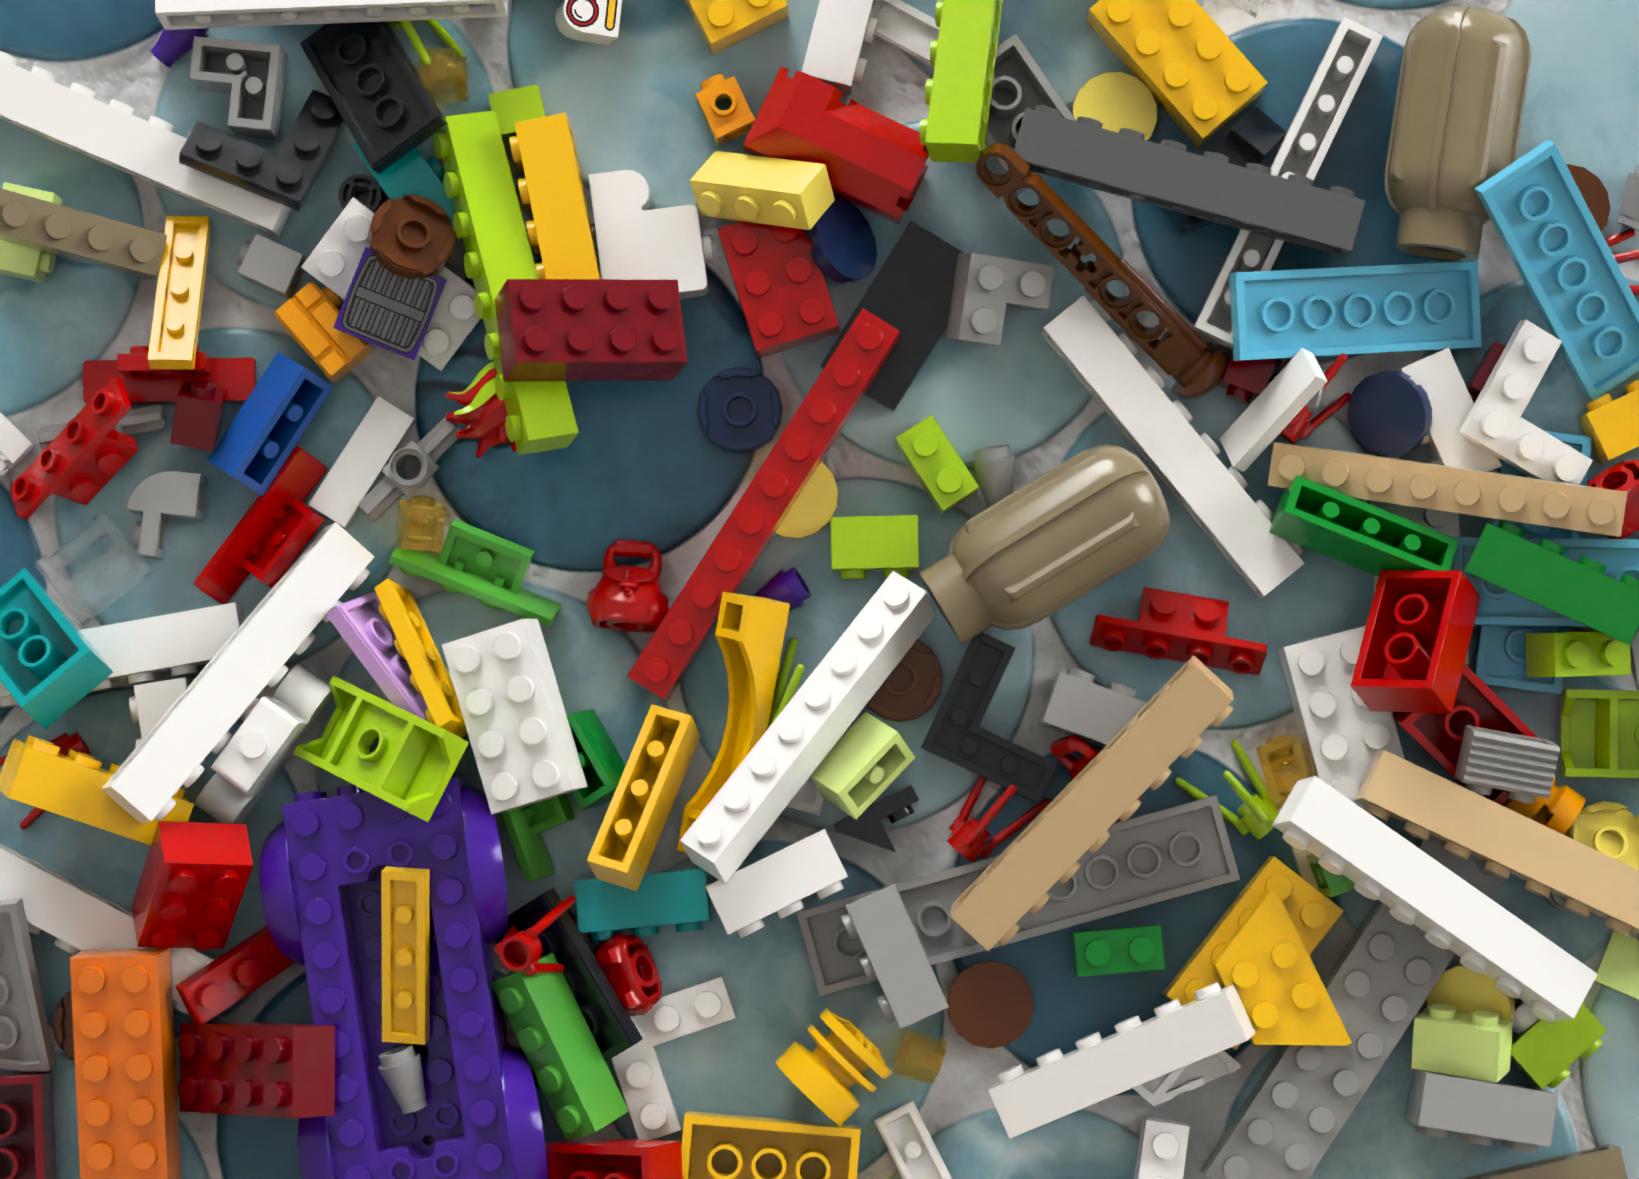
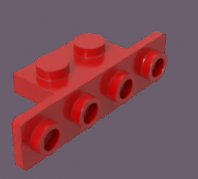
M149 346L130 347V353L117 354V360H87L83 363V401L86 404L112 377L122 380L130 404L176 403L177 394L183 382H191L195 379L208 380L215 383L218 388L227 389L225 402L246 401L256 386V360L254 358H211L205 352H200L199 346H197L194 369H150L148 362Z
M112 377L102 389L98 390L88 404L75 418L68 422L67 426L49 446L42 450L36 460L22 475L16 478L10 487V494L18 517L27 520L51 494L86 506L139 450L134 437L113 429L131 409V404L121 379Z
M295 447L264 495L258 496L196 578L194 585L222 605L228 603L250 573L272 589L325 520L303 502L326 473L327 467L301 447Z
M1143 587L1138 621L1096 615L1090 636V645L1102 647L1108 651H1125L1145 655L1152 659L1164 658L1187 662L1194 655L1205 666L1231 670L1237 674L1259 675L1268 647L1263 643L1225 637L1228 601Z

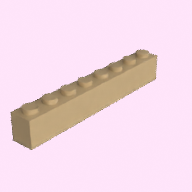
M1274 442L1267 484L1268 486L1287 488L1294 477L1298 475L1357 499L1621 537L1628 496V492L1284 442Z
M1193 655L952 904L950 917L988 952L997 942L1004 946L1019 930L1020 926L1017 922L1027 912L1031 915L1037 913L1048 901L1050 895L1047 891L1057 881L1064 884L1076 873L1080 867L1077 860L1087 850H1090L1092 853L1096 852L1110 836L1107 830L1118 818L1122 822L1130 818L1141 804L1138 798L1149 787L1155 791L1170 776L1172 771L1168 767L1179 756L1186 759L1198 748L1202 742L1199 735L1210 724L1215 728L1218 727L1233 710V707L1230 705L1233 701V691Z
M1386 750L1376 752L1355 798V801L1364 804V810L1376 819L1387 822L1389 817L1405 824L1403 831L1423 841H1428L1429 836L1444 842L1443 850L1453 856L1468 860L1469 856L1472 855L1486 862L1483 869L1503 879H1508L1510 874L1526 881L1523 888L1538 896L1548 899L1550 893L1565 899L1564 907L1578 915L1589 918L1592 912L1607 919L1604 926L1616 933L1629 937L1631 931L1639 934V870Z

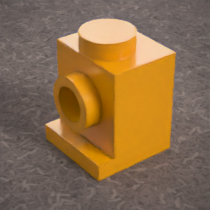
M717 74L703 81L700 84L702 91L695 94L696 101L717 145L721 146L748 133L755 121V117L735 77L732 76L725 80L723 74ZM724 97L729 98L732 105L728 110L722 111L715 106L717 100Z

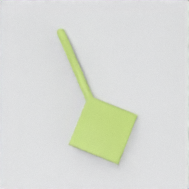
M1612 931L1596 971L1598 975L1594 981L1638 1001L1639 940Z

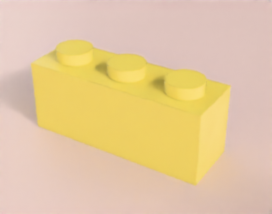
M715 151L690 179L700 216L810 230L835 201L826 165L820 163Z

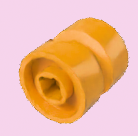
M1554 776L1549 799L1536 796L1534 803H1525L1508 798L1502 806L1564 835L1581 812L1586 798L1568 785L1556 786Z

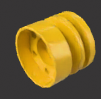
M826 1008L819 1017L832 1030L829 1035L825 1036L817 1027L811 1024L807 1030L818 1046L813 1051H810L795 1041L775 1061V1064L825 1115L841 1126L860 1106L857 1098L849 1088L856 1082L865 1090L873 1093L877 1087L864 1073L871 1068L885 1080L892 1071L886 1065L880 1050L851 1021L834 1014Z

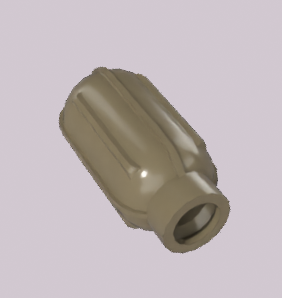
M1449 6L1425 16L1415 24L1408 34L1402 55L1385 167V192L1390 206L1400 215L1396 250L1410 256L1443 262H1473L1478 260L1483 225L1491 219L1475 188L1515 162L1518 151L1531 63V45L1526 31L1516 20L1485 8Z
M1113 444L1096 445L1081 451L969 519L959 528L952 539L948 556L921 571L919 576L947 624L963 645L991 627L1002 630H1016L1036 624L1146 558L1160 547L1169 533L1171 518L1157 481L1137 455L1124 447Z

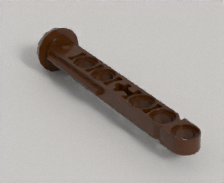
M1002 143L987 146L976 164V173L980 181L998 199L1003 195L1010 212L1085 287L1084 290L1168 375L1174 377L1176 382L1172 387V393L1181 398H1199L1211 392L1221 381L1227 369L1226 353L1222 345L1218 344L1211 348L1206 347L1207 343L1123 258H1119L1040 176L1028 172L1030 166L1011 147ZM990 157L1002 158L1007 163L1009 171L1002 175L994 174L987 167L986 160ZM1021 188L1032 189L1038 195L1039 203L1031 206L1023 204L1017 197V190ZM1051 219L1064 221L1069 227V234L1065 236L1052 234L1047 227V221ZM1075 237L1080 239L1077 245L1074 243L1071 249L1067 248L1074 241ZM1092 253L1096 256L1095 262L1089 260L1084 263L1080 259L1082 254L1088 256ZM1112 280L1122 281L1127 285L1130 293L1125 297H1116L1107 289V283ZM1141 311L1153 312L1159 319V325L1145 327L1139 323L1136 314Z

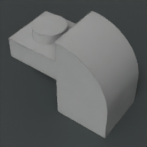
M162 471L146 477L134 488L129 497L126 510L134 514H143L142 521H137L135 524L133 535L134 547H139L138 555L151 559H164L168 517L203 521L208 478L198 473Z

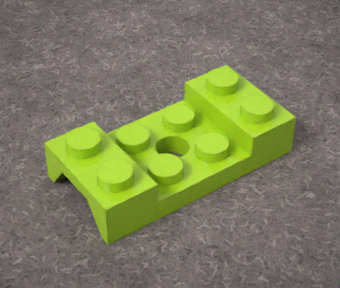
M333 676L329 685L336 708L321 738L298 745L293 754L429 822L469 742ZM379 737V744L376 750L370 754L372 742Z
M1562 690L1561 695H1559V777L1639 779V691Z

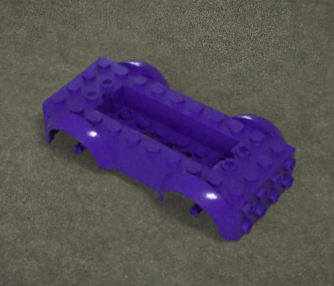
M454 771L429 822L355 785L336 788L337 796L327 798L326 791L294 794V803L282 805L284 819L269 833L263 844L260 856L259 882L264 916L271 937L279 951L287 959L305 966L313 1024L335 1025V1115L299 1118L297 1145L302 1179H548L543 1126L532 1071L525 1054L505 1047L499 1000L492 986V982L496 980L490 943H493L507 930L508 900L499 834L495 816L491 814L485 792L468 784V779L457 778ZM386 866L430 869V1040L426 1043L429 1055L425 1063L422 1064L427 1106L407 1114H402L400 1106H398L378 1070V1067L381 1065L379 1060L380 1054L392 1048L406 1045V1043L382 1042L381 871Z

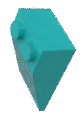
M23 568L0 588V681L20 707L46 730L111 675L113 671L30 572Z

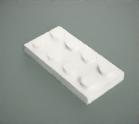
M352 197L301 266L302 269L343 299L346 297L365 247L370 248L368 232L374 212ZM446 266L436 273V275L447 279L417 353L440 371H442L480 320L476 315L474 307L476 289Z

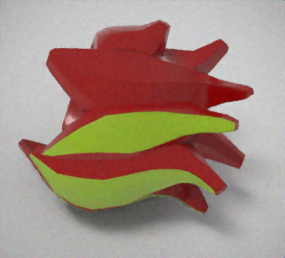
M494 362L487 364L464 391H448L445 396L464 406L463 409L459 408L455 412L445 414L446 421L467 425L465 429L456 433V438H477L476 458H481L489 447L499 443L503 444L509 441L512 451H516L515 441L511 442L506 432L505 420L508 414L504 400H499L495 389L497 371Z

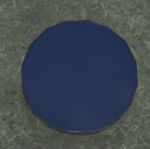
M835 198V201L810 230H806L807 240L812 238L815 249L810 251L814 261L824 274L838 283H854L868 277L875 268L877 258L875 236L869 222L858 208L847 200Z
M744 367L722 370L713 376L699 394L697 406L701 430L709 441L726 452L740 454L759 450L770 442L781 425L783 412L779 391L769 378L755 369Z
M1385 370L1365 377L1354 388L1349 400L1348 420L1353 435L1365 449L1377 456L1394 458L1414 451L1421 445L1420 443L1423 441L1424 436L1428 435L1432 426V407L1427 392L1420 384L1416 385L1410 379L1411 376L1401 371Z

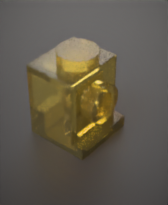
M454 48L426 49L431 63L426 66L419 57V73L434 101H468L467 57H458Z
M423 495L411 496L409 500L399 499L395 531L398 549L442 552L446 508H443L442 502H436L434 498Z
M1289 735L1277 736L1267 741L1266 745L1256 748L1269 795L1278 809L1283 807L1297 781L1313 777L1305 747L1298 735L1292 737ZM1289 767L1296 768V770L1283 773Z
M906 1027L892 1068L893 1072L925 1083L927 1081L934 1083L940 1071L948 1041Z

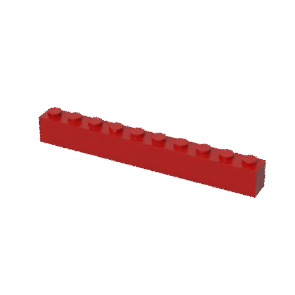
M862 308L627 677L663 700H669L717 625L722 593H737L775 535V532L900 340L899 330Z

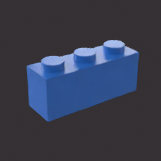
M277 352L207 461L263 496L332 391L333 386L307 368Z

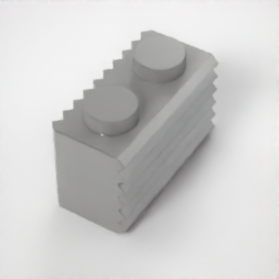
M1466 725L1455 777L1462 783H1466V789L1481 795H1491L1494 788L1509 791L1508 798L1520 802L1534 803L1536 796L1549 799L1560 747L1546 739Z

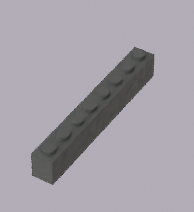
M1036 105L1034 110L1025 108L1014 151L1030 166L1028 170L1030 172L1346 258L1352 252L1366 201L1355 198L1356 192L1339 186H1331L1330 191L1314 187L1312 179L1300 175L1291 174L1288 176V179L1271 175L1272 170L1260 164L1247 163L1246 167L1228 163L1229 157L1216 152L1205 151L1203 156L1186 151V145L1172 140H1162L1161 144L1144 140L1145 135L1132 129L1120 128L1119 133L1102 128L1103 123L1088 117H1077V121L1060 117L1061 112L1048 106Z

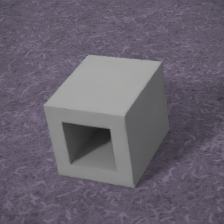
M255 234L252 243L246 241L239 252L237 265L240 268L238 273L245 280L287 299H291L305 270L301 266L306 258L301 253L259 234Z

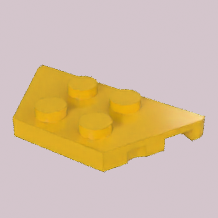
M1277 889L1269 890L1253 914L1237 931L1231 943L1225 947L1213 963L1224 987L1234 984L1255 1030V1034L1250 1038L1252 1044L1347 1046L1351 1044L1352 1041Z

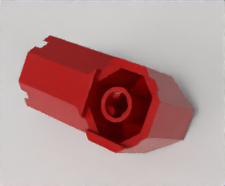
M781 67L743 144L744 151L755 156L825 164L834 194L900 224L903 219V211L907 212L929 167L925 165L929 153L926 145L920 144L919 132L866 108L853 99L846 106L840 101L843 92L836 87L800 71H796L793 78H789V69Z

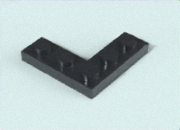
M313 89L278 153L197 121L179 153V163L300 211L346 123L331 97Z
M981 633L971 640L921 748L1004 788L1015 785L1017 787V794L1039 804L1057 767V763L979 727L1016 649L996 638Z

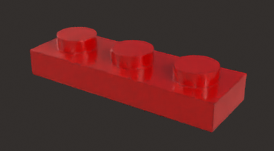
M265 926L177 984L175 988L193 1022L202 1026L296 962L287 959L279 951L271 937L268 926Z

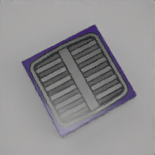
M366 246L333 328L415 361L447 279L436 274L419 279H408L392 274L378 263L370 248Z

